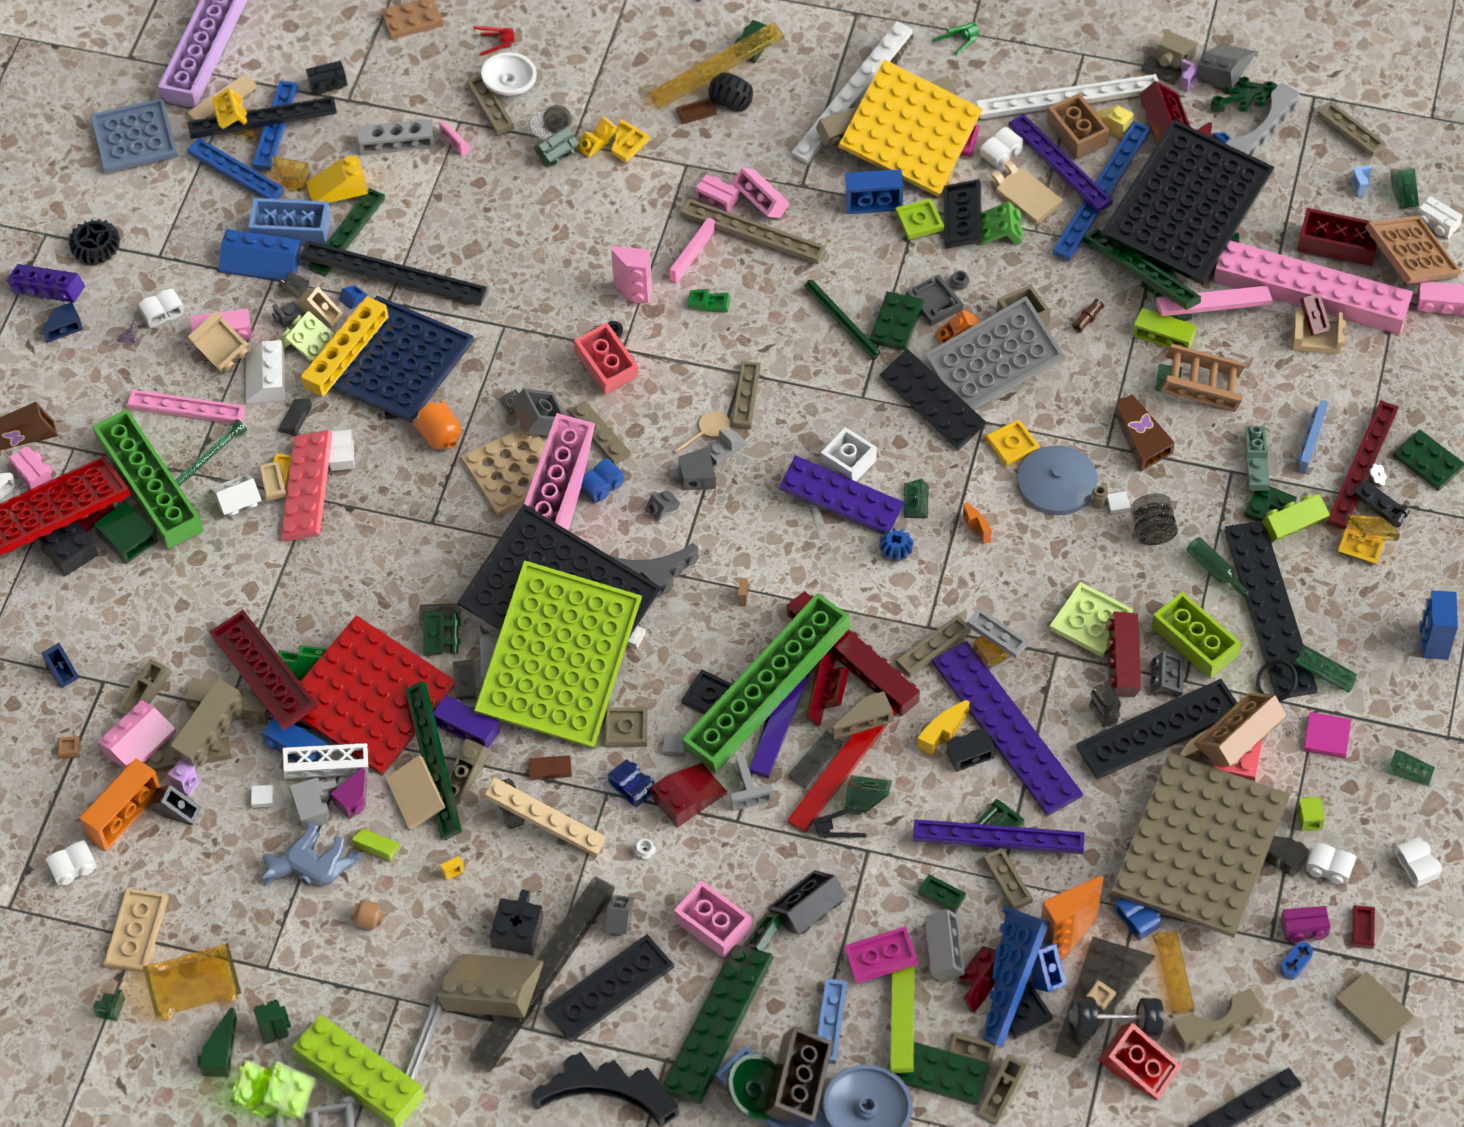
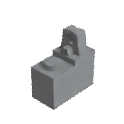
M318 777L290 786L303 831L307 830L309 821L318 826L328 823L326 815L329 814V810L325 800L329 799L331 793L338 788L336 780L324 782L319 781Z

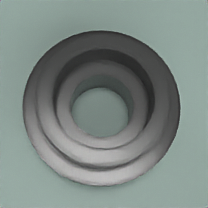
M959 270L952 274L950 283L957 289H963L968 286L969 277L966 272Z

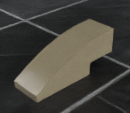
M149 659L141 675H136L116 711L126 715L141 700L150 704L172 671L162 664Z

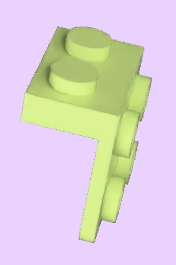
M309 311L303 316L298 315L292 322L293 328L291 330L287 328L281 335L284 349L292 344L311 362L321 353L325 344L330 342L335 336L329 328Z

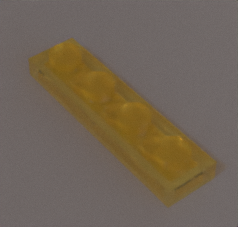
M1177 930L1156 933L1155 940L1172 1015L1194 1012L1193 999Z

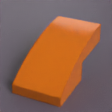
M963 503V517L968 529L973 530L977 528L983 544L990 543L992 531L985 518L972 505Z

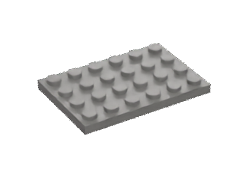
M1027 296L925 353L938 377L973 410L1065 359L1063 352Z

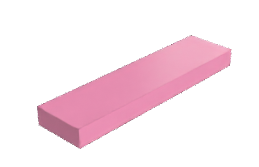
M709 217L706 219L671 266V282L677 283L713 235L715 232L714 219Z

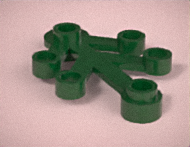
M1240 77L1239 87H1233V89L1222 87V92L1235 93L1236 95L1225 98L1222 96L1213 97L1211 100V110L1222 112L1226 109V104L1239 101L1237 103L1238 111L1246 112L1253 98L1255 106L1263 107L1266 104L1267 98L1271 97V93L1278 85L1272 81H1266L1263 84L1250 82L1248 77Z

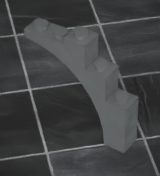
M694 543L678 552L654 559L630 560L611 556L662 587L657 596L658 598L663 594H667L672 589L673 577H678L684 569L694 565L699 559L698 547Z

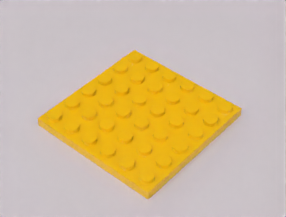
M883 59L838 147L883 170L901 169L903 180L939 197L983 109Z

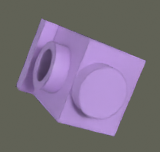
M182 759L178 761L168 774L171 785L187 796L201 782V779L197 777L195 767Z

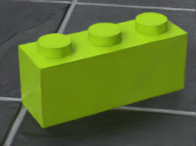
M1142 308L1134 324L1133 337L1167 348L1171 344L1190 348L1195 339L1197 325L1173 318L1172 316H1161L1160 313Z
M1309 494L1301 498L1302 502L1295 504L1293 501L1283 506L1284 509L1279 512L1277 509L1266 514L1267 517L1262 523L1268 531L1271 542L1274 543L1328 518L1330 514L1320 494L1316 496Z

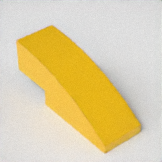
M965 700L937 716L918 737L917 749L932 756L941 740L947 742L953 738L969 713L970 702Z

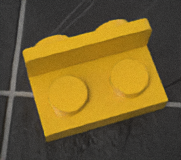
M228 88L211 98L218 124L222 129L237 120L242 124L247 123L245 117L247 113L241 103L243 99L238 92L235 93L231 88Z
M1346 528L1338 552L1377 565L1385 541L1381 540L1382 537L1372 533L1370 536L1362 534L1363 531L1358 528Z

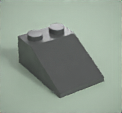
M1221 44L1205 52L1197 64L1199 81L1233 89L1256 55V51Z

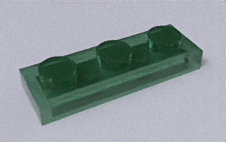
M1304 644L1299 649L1294 662L1348 693L1352 690L1357 677L1355 672Z

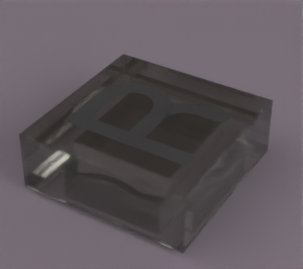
M516 389L499 398V402L510 415L515 413L511 403L519 394Z

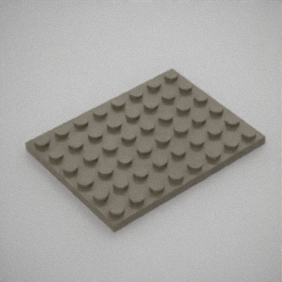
M1168 752L1115 880L1111 894L1235 938L1290 794Z

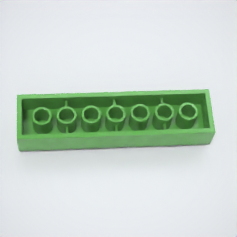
M128 409L92 426L96 440L168 549L204 531L199 515Z

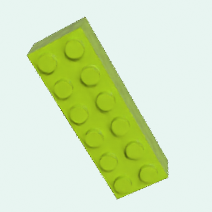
M320 1015L292 1046L296 1059L349 1097L357 1098V1102L391 1127H400L425 1098L422 1085L323 1015Z

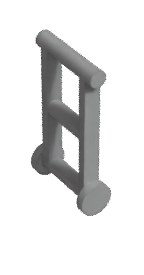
M344 1097L340 1099V1104L285 1112L280 1108L274 1109V1127H283L284 1119L309 1116L310 1127H319L318 1115L345 1111V1127H354L353 1107L358 1104L357 1098Z

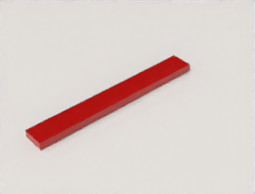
M890 705L893 710L894 717L897 714V708ZM888 724L853 734L787 819V823L806 833L813 824L814 818L819 816Z

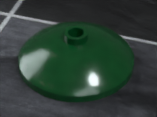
M750 1054L741 1057L733 1063L727 1076V1091L733 1105L744 1116L759 1121L773 1118L765 1115L764 1111L776 1066L772 1060L762 1055Z

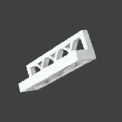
M367 743L283 748L284 779L352 776L362 767L365 769L366 775H369ZM354 750H363L364 759L355 760L350 754ZM334 751H339L344 755L338 761H333L329 757ZM315 752L322 756L318 762H312L307 757ZM296 753L301 757L297 763H288L287 754Z

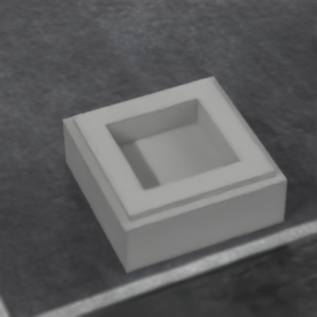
M664 733L663 755L684 756L685 748L682 739L685 734Z

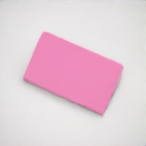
M442 120L439 121L440 134L460 155L463 156L472 150L471 146L453 127Z

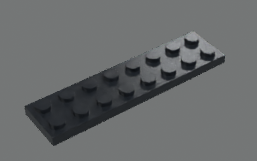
M1219 679L1080 741L1076 744V748L1098 780L1211 728L1238 702L1223 680Z

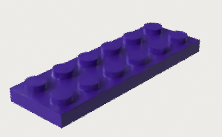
M796 455L779 486V490L883 535H885L886 529L892 530L904 505V502Z

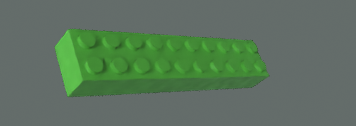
M817 593L684 736L682 741L685 750L717 773L851 627L849 615Z

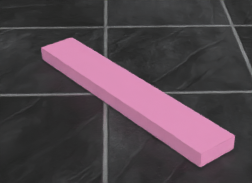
M1259 286L1197 293L1201 296V303L1188 310H1185L1166 296L1157 297L1156 304L1161 316L1271 305L1273 300L1268 287Z
M131 390L127 402V409L235 425H241L245 412V406L139 390Z

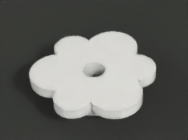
M1373 464L1369 471L1372 480L1380 486L1385 485L1387 476L1384 473L1383 466Z

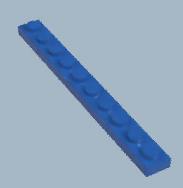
M1133 121L1095 183L1109 197L1148 137L1151 127ZM1084 200L1053 249V255L1070 262L1082 243L1084 235L1088 233L1100 212L1097 213Z

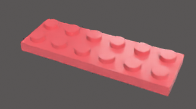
M329 429L294 436L281 538L285 542L320 535L332 433Z

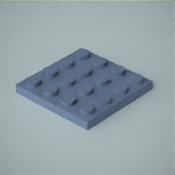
M163 98L91 114L105 173L178 157Z

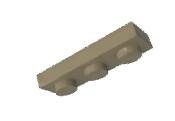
M1003 848L984 855L983 860L1013 909L1017 910L1033 903L1031 894Z

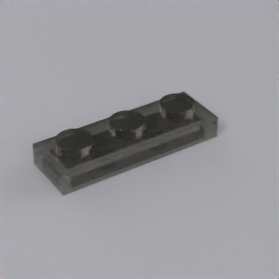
M825 731L791 770L788 778L806 789L843 746V741L840 739L834 740L832 734Z

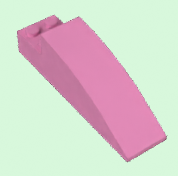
M556 413L524 504L569 530L586 469L595 424Z

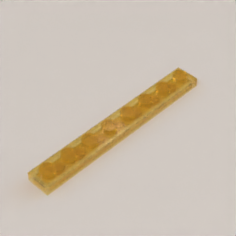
M773 22L649 92V96L657 108L660 109L712 80L719 73L728 71L784 39V34L776 23Z

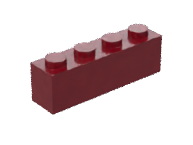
M1114 611L1106 621V630L1109 631L1107 649L1110 652L1107 661V667L1110 668L1108 687H1111V695L1136 697L1141 690L1138 613Z

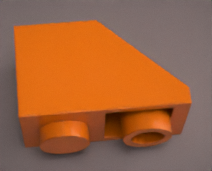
M961 310L936 332L940 345L980 323L977 315Z

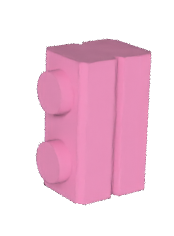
M706 174L702 182L696 186L695 196L697 200L709 206L730 213L739 201V189L733 184L728 185L722 182L716 176L712 177Z
M26 446L19 453L9 457L11 468L30 490L52 480V469L47 463L43 464L41 462L42 458L36 450L32 451Z

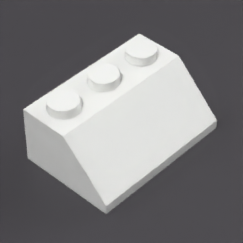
M282 340L262 341L247 353L246 404L285 401V354Z

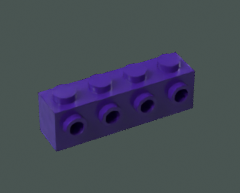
M17 264L6 280L11 291L17 295L22 294L62 302L75 303L85 288V284L78 273Z

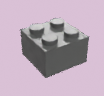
M523 388L511 403L526 434L549 436L556 413L565 415L553 392Z

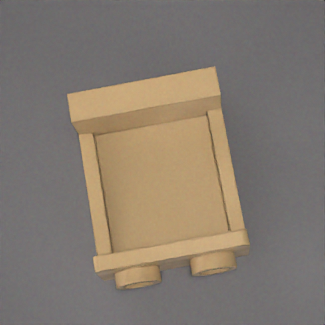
M1296 308L1293 328V350L1340 354V349L1345 346L1346 336L1342 335V331H1345L1346 320H1343V313L1339 312L1338 318H1328L1331 330L1311 336L1303 308Z
M217 310L188 336L190 341L221 373L229 371L235 365L233 362L238 358L242 359L246 356L250 348L249 344L223 319Z

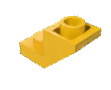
M601 117L593 132L583 133L576 148L587 157H591L610 143L618 127L607 118Z

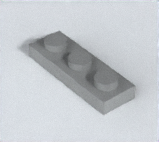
M981 608L967 621L969 628L1015 659L1028 646V640Z

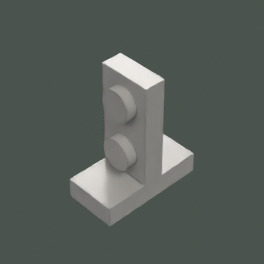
M744 753L736 754V763H733L735 775H739L741 781H738L740 792L730 794L732 810L736 811L773 802L772 785L768 784L755 788Z

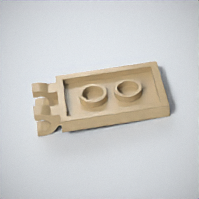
M1011 160L1004 164L1007 168L1003 172L1007 176L1006 178H1003L1002 174L997 170L991 174V177L994 179L990 183L997 187L996 193L1007 202L1009 201L1036 225L1063 205V199L1024 168L1018 171Z

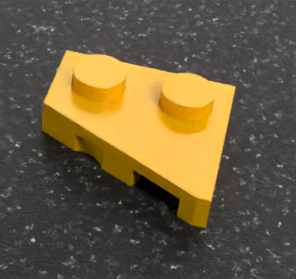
M621 119L618 132H616L615 142L612 146V155L627 163L650 140L649 135Z

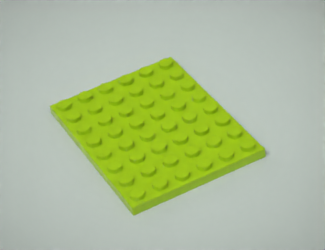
M524 560L474 713L594 749L642 596Z

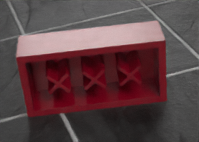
M1307 208L1297 251L1373 266L1378 244L1370 237L1369 232L1365 228L1368 222L1372 221Z

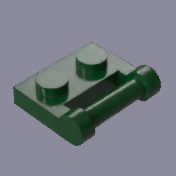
M995 799L991 803V807L975 823H971L985 825L997 812L1002 814L991 825L1021 827L1025 819L1003 802Z

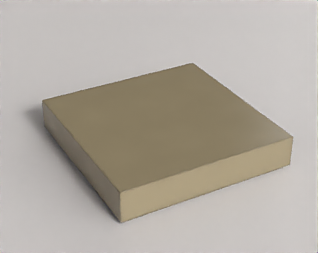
M647 707L607 708L605 747H647Z

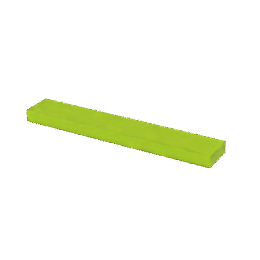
M915 966L892 973L891 1072L893 1073L914 1072Z

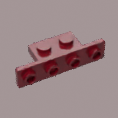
M830 651L817 663L806 710V717L815 726L821 725L824 709L841 706L849 670L845 667L834 668L836 657Z
M982 946L965 968V975L959 976L961 983L971 986L963 997L970 1012L975 1013L989 995L990 990L994 988L995 980L992 979L996 949Z

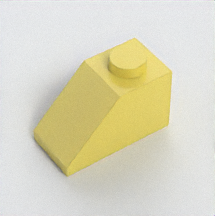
M1117 105L1101 109L1097 115L1108 127L1109 133L1122 140L1133 123L1134 113Z

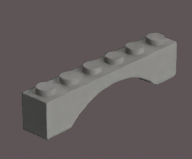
M1281 82L1271 93L1270 112L1266 120L1254 131L1237 138H1231L1226 144L1246 154L1255 156L1259 147L1262 144L1265 145L1269 136L1272 133H1276L1280 124L1285 122L1290 113L1298 108L1300 92Z

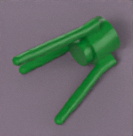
M974 22L947 29V34L935 37L932 41L935 42L960 34L963 39H968V41L955 52V55H958L968 45L976 41L975 36L979 35V29Z

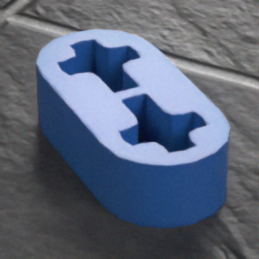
M1300 942L1294 946L1281 964L1280 972L1284 978L1293 980L1301 974L1312 959V946L1306 942ZM1303 950L1306 951V952H1307L1306 955L1304 954V955L1299 959V958H1298L1299 952H1303ZM1293 963L1296 964L1294 970L1287 971V967H1291Z

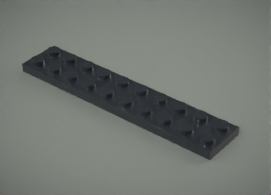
M1262 521L1225 526L1224 532L1265 664L1271 660L1281 659L1288 661L1294 666L1298 675V683L1295 691L1288 698L1316 694L1318 690L1267 529ZM1278 663L1269 666L1267 671L1276 697L1284 696L1293 685V673L1284 664Z

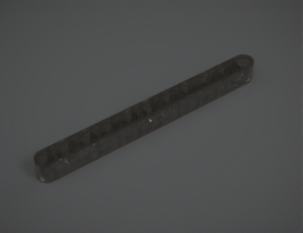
M597 876L593 877L536 959L542 960L543 966L525 1018L496 1016L472 1051L469 1058L470 1063L488 1073L492 1071L611 899L615 890L614 885Z

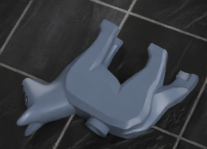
M309 821L303 836L289 846L281 856L263 855L266 872L262 876L263 879H266L264 886L269 885L277 878L294 874L305 885L313 884L323 887L331 884L343 871L353 867L362 855L359 852L351 851L349 856L342 858L345 841L343 838L335 835L333 847L318 857L312 850V847L320 833L317 832L318 825Z

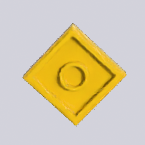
M1019 419L986 435L985 438L1006 467L1026 458L1030 453L1040 448Z

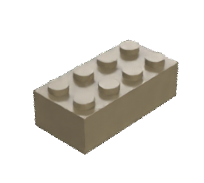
M217 679L170 745L177 760L182 759L193 765L195 771L199 766L202 767L205 764L210 750H214L217 747L222 733H226L230 729L234 716H238L243 710L244 706L239 690L223 680Z

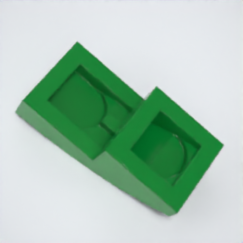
M708 289L690 290L687 306L691 309L706 312H728L730 295L728 292L710 294Z

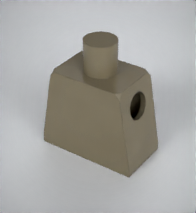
M1166 30L1159 44L1156 60L1164 67L1169 65L1179 69L1183 59L1187 61L1194 59L1198 43Z

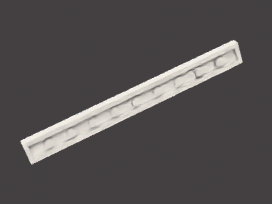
M898 21L893 25L792 151L793 157L806 164L811 161L824 144L816 130L819 120L855 106L869 88L883 59L890 62L913 32L910 27Z
M1154 74L977 100L976 106L983 109L979 116L980 119L1047 110L1049 106L1078 93L1082 95L1087 103L1140 96V92L1154 81H1159L1157 75Z

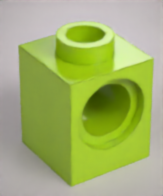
M1308 796L1300 799L1297 811L1301 831L1323 830L1325 816L1321 797L1314 798Z

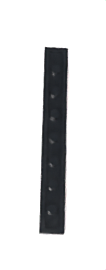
M334 96L246 111V124H242L237 120L224 129L219 126L216 116L188 121L190 138L195 139L337 114Z

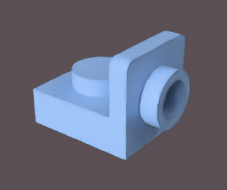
M1371 165L1353 168L1351 183L1357 197L1365 196L1366 188L1369 186L1368 180L1372 172Z

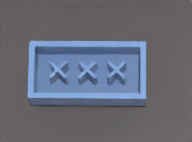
M254 198L248 226L249 232L299 239L300 244H306L308 240L325 245L331 220L329 202Z

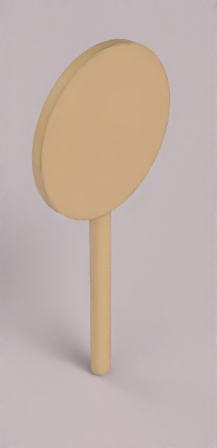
M711 411L704 414L699 421L700 432L676 448L674 453H678L703 434L711 438H718L720 429H730L728 416L719 411Z

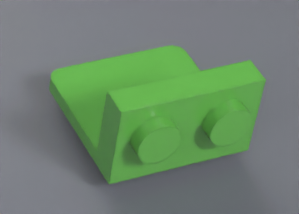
M1008 201L982 212L983 242H979V244L985 245L1006 235L1015 245L1022 243L1023 228L1020 221L1022 219L1020 210L1016 209Z

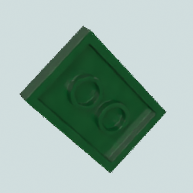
M887 291L869 340L873 344L906 350L922 310L923 299Z
M1420 429L1393 453L1394 458L1438 491L1464 469L1463 461Z

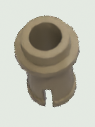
M1099 485L1092 490V506L1094 508L1102 509L1105 506L1108 491L1104 486Z

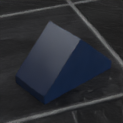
M59 642L41 652L47 670L61 688L80 678Z

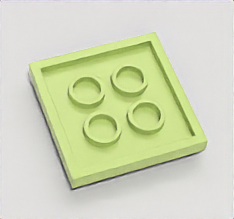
M1080 582L1051 623L1049 630L1103 658L1109 650L1107 649V639L1109 637V631L1106 630L1107 619L1110 618L1114 611L1133 613L1134 609Z

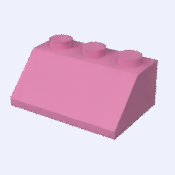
M611 246L614 285L630 302L648 303L652 287L650 250Z
M141 700L98 741V744L109 760L125 768L135 758L144 763L177 730L155 707Z

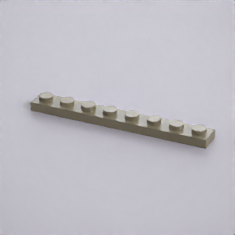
M689 198L680 211L681 217L701 224L708 217L714 219L715 229L815 264H819L826 251V246Z

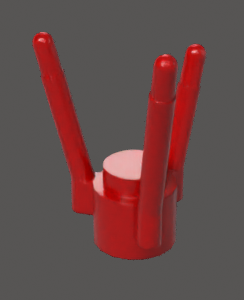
M473 26V29L495 31L482 32L480 35L499 36V41L503 42L499 46L480 52V56L502 48L511 47L510 43H515L513 28Z

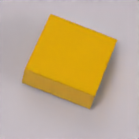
M460 856L440 864L445 880L464 872L463 861Z

